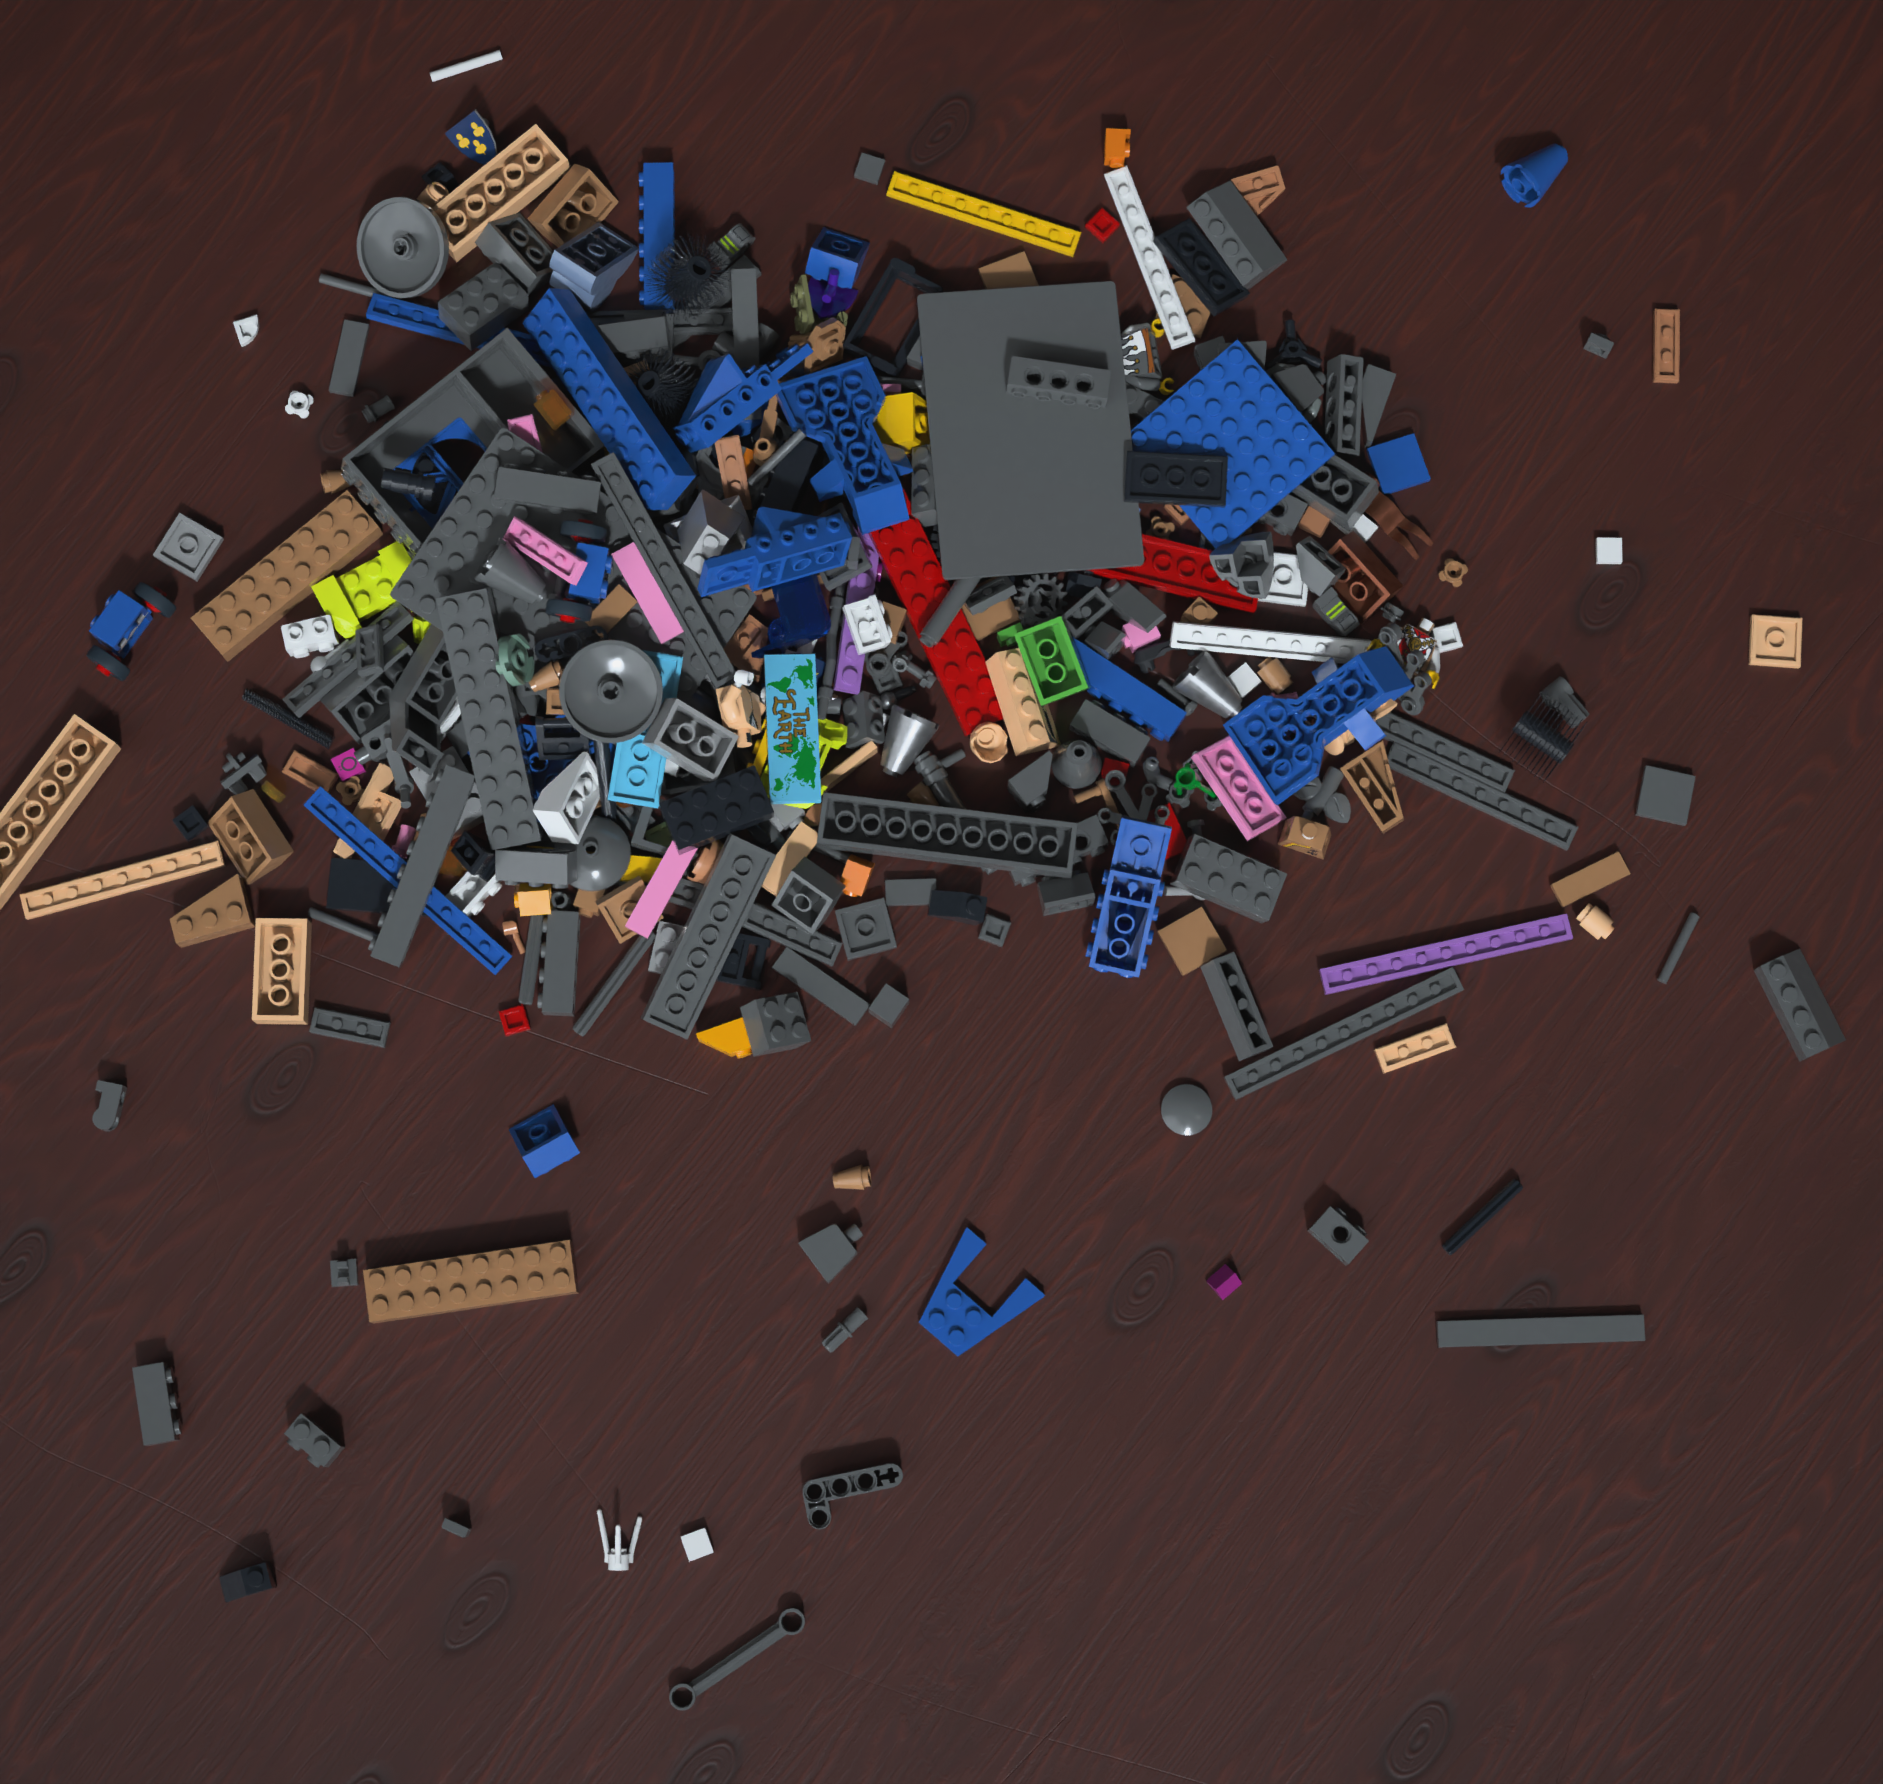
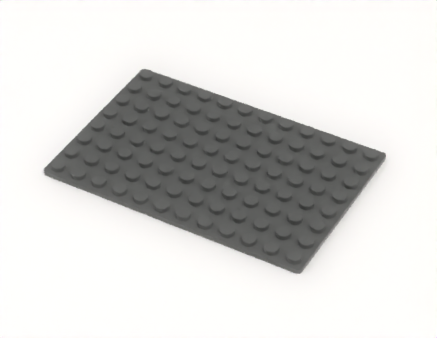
M1105 281L918 295L917 307L943 578L945 580L1142 566L1144 563L1139 504L1124 502L1127 451H1133L1115 283ZM1017 356L1111 370L1106 408L1092 409L1078 403L1066 405L1057 400L1045 402L1030 396L1017 398L1010 393H1006L1011 357ZM1036 377L1027 379L1032 384L1040 382ZM1054 381L1052 383L1055 387L1064 386V383L1061 381ZM1081 384L1077 386L1081 391L1089 390L1087 385Z
M501 428L392 589L390 595L394 600L443 631L436 598L488 587L478 583L473 577L477 575L476 571L489 551H496L498 545H496L497 541L504 537L514 516L524 520L574 554H576L577 550L576 542L573 539L560 535L562 521L584 519L592 521L594 525L607 529L605 543H590V545L609 548V555L633 543L609 497L600 491L597 516L495 501L494 495L498 467H505V464L518 465L520 470L530 471V468H540L546 470L545 474L556 475V472H566L571 474V478L581 479L508 429ZM657 529L724 649L756 601V594L742 585L701 597L697 589L701 575L683 564L680 544ZM514 547L546 582V595L539 603L535 601L533 604H530L491 588L501 637L520 634L528 641L530 648L526 650L528 657L533 656L535 674L549 663L540 661L535 655V646L539 641L589 626L583 621H575V623L563 622L559 620V617L546 613L548 596L554 592L557 574ZM613 559L611 574L606 573L604 579L608 581L607 596L620 584L635 598ZM567 581L563 594L564 597L569 595L570 583ZM576 600L581 604L592 607V611L599 605ZM638 603L607 634L609 639L631 643L641 650L683 657L677 698L686 704L707 675L685 633L683 632L661 644ZM592 631V636L584 638V632L579 634L583 641V647L587 645L586 642H596L601 639L594 631ZM571 636L565 639L564 647L567 651H575L578 648L579 642L575 637ZM560 639L554 640L557 646L548 647L547 643L543 644V649L539 650L540 655H545L546 658H549L550 653L558 650V656L563 655L564 653L559 644ZM572 656L559 659L563 667H565ZM525 682L524 686L532 690L529 682ZM559 685L550 688L559 689ZM547 689L535 692L547 700Z

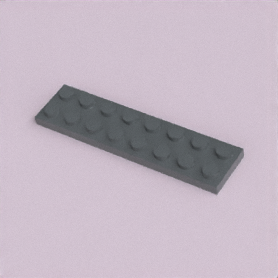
M729 833L640 1017L642 1020L688 1040L776 857L775 854Z

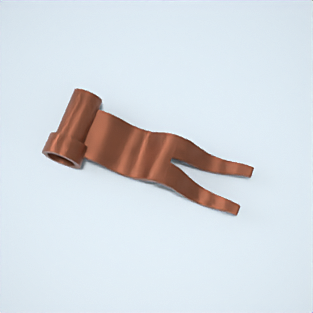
M1366 471L1365 474L1376 480L1379 487L1380 483L1378 482V480L1372 474ZM1380 491L1365 510L1367 514L1375 519L1382 530L1391 539L1401 544L1415 560L1419 558V555L1410 541L1396 528L1397 526L1415 534L1427 545L1431 546L1433 544L1425 532L1405 518L1397 506Z

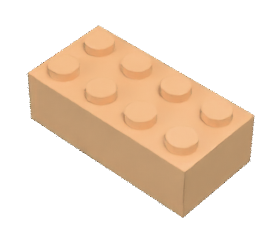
M256 918L252 1021L256 1024L308 1025L312 923L308 919Z

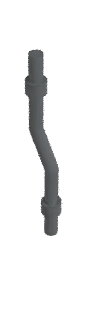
M847 582L835 588L834 597H831L829 606L831 614L826 636V665L822 686L818 688L817 699L819 700L817 710L818 719L820 720L826 719L828 704L832 701L833 689L831 688L836 666V638L841 612L843 611L842 607L846 602L844 594Z

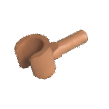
M515 921L503 922L504 935L513 934V939L520 954L525 953L526 950L520 939L517 923Z

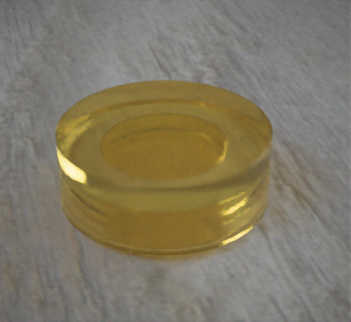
M268 780L261 786V789L278 803H281L286 797L282 791Z

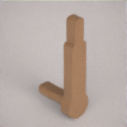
M776 395L769 399L768 409L764 411L759 438L771 437L774 439L778 413L776 412L778 400ZM763 443L761 444L762 447H759L761 451H765L768 448V444ZM753 454L754 462L757 465L762 466L765 462L760 461L756 458L755 454Z
M1104 779L1096 781L1097 786L1074 795L1076 804L1101 795L1106 807L1112 812L1119 814L1110 791L1105 786ZM1114 824L1116 830H1119L1120 825Z

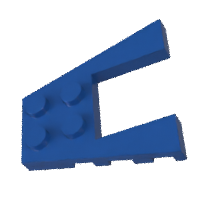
M968 1227L965 1229L919 1321L926 1330L957 1357L1045 1296L1025 1278L991 1317L954 1285L955 1280L987 1245Z

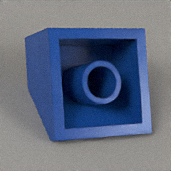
M823 227L811 247L805 274L811 275L816 280L828 281L830 270L836 269L840 272L837 286L852 289L859 276L870 243Z
M554 1104L509 1129L522 1158L534 1178L549 1172L554 1167L569 1161L580 1153Z

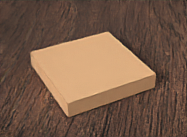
M1752 614L1750 617L1749 665L1799 669L1801 667L1802 618Z

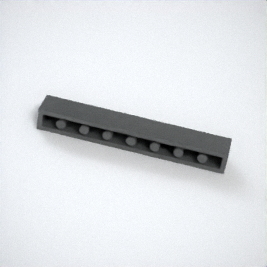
M446 765L445 770L440 768L435 783L439 785L435 794L431 792L425 807H428L429 810L426 817L421 816L416 831H419V835L416 841L412 840L406 853L410 855L407 865H401L397 878L401 879L397 889L392 888L387 901L391 903L388 913H382L378 926L382 928L378 937L373 936L368 950L372 951L371 957L399 968L402 967L475 783L474 775Z

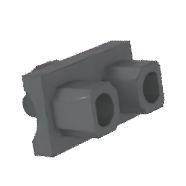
M228 752L225 756L229 762L222 766L226 773L234 767L235 770L220 782L225 789L228 788L233 794L237 795L248 790L247 786L240 779L245 774L249 773L257 783L267 773L261 764L262 760L257 754L240 766L239 763L246 758L245 755L241 752L233 758Z

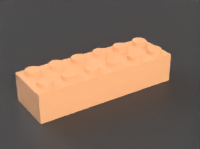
M537 124L532 126L432 207L446 229L449 254L456 262L477 246L475 242L489 222L518 213L570 170L568 159Z

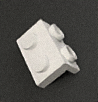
M875 594L870 595L868 599L842 607L858 655L885 648L890 644L892 631L889 624H885L883 618L884 607L881 600H877Z
M330 615L281 626L286 651L295 658L306 657L309 655V652L316 650L328 652L333 650L334 646L340 644Z
M467 872L445 897L470 917L472 914L477 915L484 908L485 903L483 902L489 895L494 896L500 890L502 884H500L501 881L496 880L495 875L487 882L481 879L479 875L474 876Z

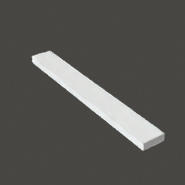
M1124 166L1105 173L1104 178L1171 349L1174 350L1195 342L1162 253L1153 243L1155 236L1128 167Z
M1178 621L1172 622L1170 638L1171 648L1326 662L1333 657L1336 663L1346 664L1360 653L1367 652L1366 649L1371 643V640Z

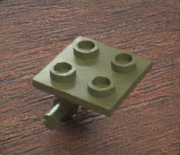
M801 275L797 284H795L793 293L790 294L792 308H796L795 329L800 331V335H804L813 331L816 325L832 317L820 319L812 311L806 275ZM839 312L838 315L833 316V318L839 320L846 327L848 315L845 312H842V314Z

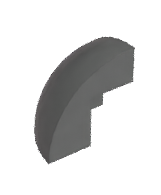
M1271 531L1236 538L1231 543L1222 544L1210 553L1211 564L1222 581H1229L1237 587V592L1252 598L1266 599L1271 587L1274 568V549Z

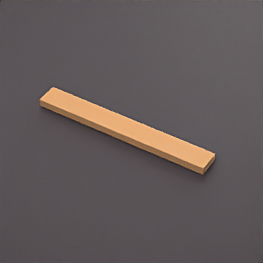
M214 841L20 894L25 919L29 920L225 866L220 842Z

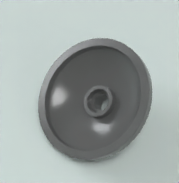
M591 816L579 844L556 842L554 849L577 850V881L570 885L583 891H601L613 886L624 876L631 859L630 843L625 832L615 822L601 816ZM589 846L596 848L593 854L586 852Z

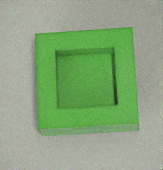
M1020 622L997 632V640L1001 647L1005 645L1012 647L1017 644L1014 634L1024 631Z

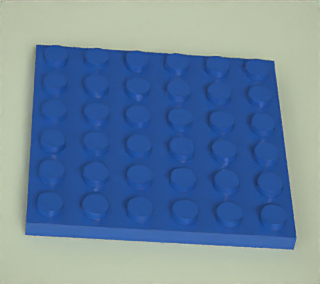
M1238 339L1131 430L1133 451L1228 456L1225 508L1179 505L1215 549L1238 538L1335 456L1333 450Z

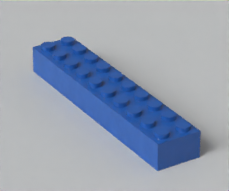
M549 288L523 321V325L610 454L614 452L647 510H668L696 477L695 473L571 290Z

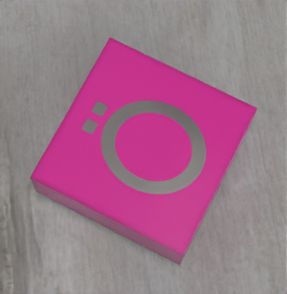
M354 748L331 759L343 783L350 780L352 776H358L366 772L363 765L357 761L354 755Z

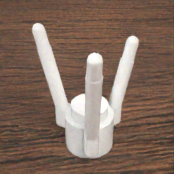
M598 1509V1522L605 1553L604 1562L608 1563V1570H629V1563L634 1562V1551L642 1517H637L628 1553L627 1548H621V1526L619 1524L616 1525L615 1548H611L610 1553L602 1510Z

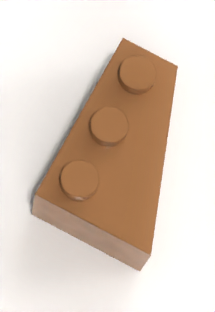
M1382 740L1341 767L1340 770L1382 834L1404 821Z
M236 874L170 918L176 944L183 948L255 927L244 881L239 874Z

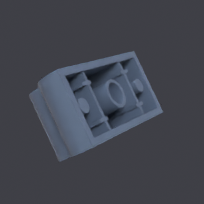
M597 222L554 250L549 267L553 270L550 285L556 289H570L580 305L594 312L607 299L617 279L631 265L639 248Z

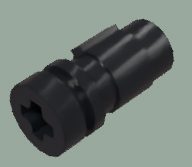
M398 467L395 470L384 469L381 488L403 494H413L415 498L423 496L424 500H432L436 482L435 475L427 474V476H424V473L419 472V475L411 473L412 470Z

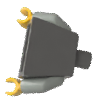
M1278 363L1266 370L1265 372L1310 424L1316 418L1321 406L1320 397L1324 393L1321 385L1326 382L1325 375L1321 371L1311 373L1304 364L1295 366L1294 364Z

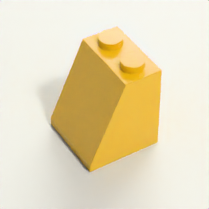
M913 392L886 396L885 402L873 424L881 443L904 449L906 454H912V447L930 444L926 400Z

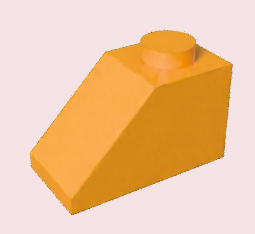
M743 1017L696 1033L699 1042L730 1057L737 1056V1059L752 1054Z

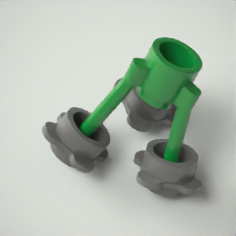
M1189 758L1185 761L1183 768L1176 774V780L1172 781L1169 794L1166 795L1167 803L1179 804L1182 808L1188 807L1190 805V795L1194 793V789L1197 787L1204 791V799L1208 803V810L1214 811L1217 807L1223 806L1210 786L1206 787L1199 782L1203 779V775L1193 760Z

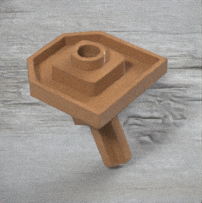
M832 317L816 325L813 331L804 335L790 336L788 345L798 344L801 346L808 343L814 351L805 358V374L808 375L820 371L843 359L846 327L839 320Z

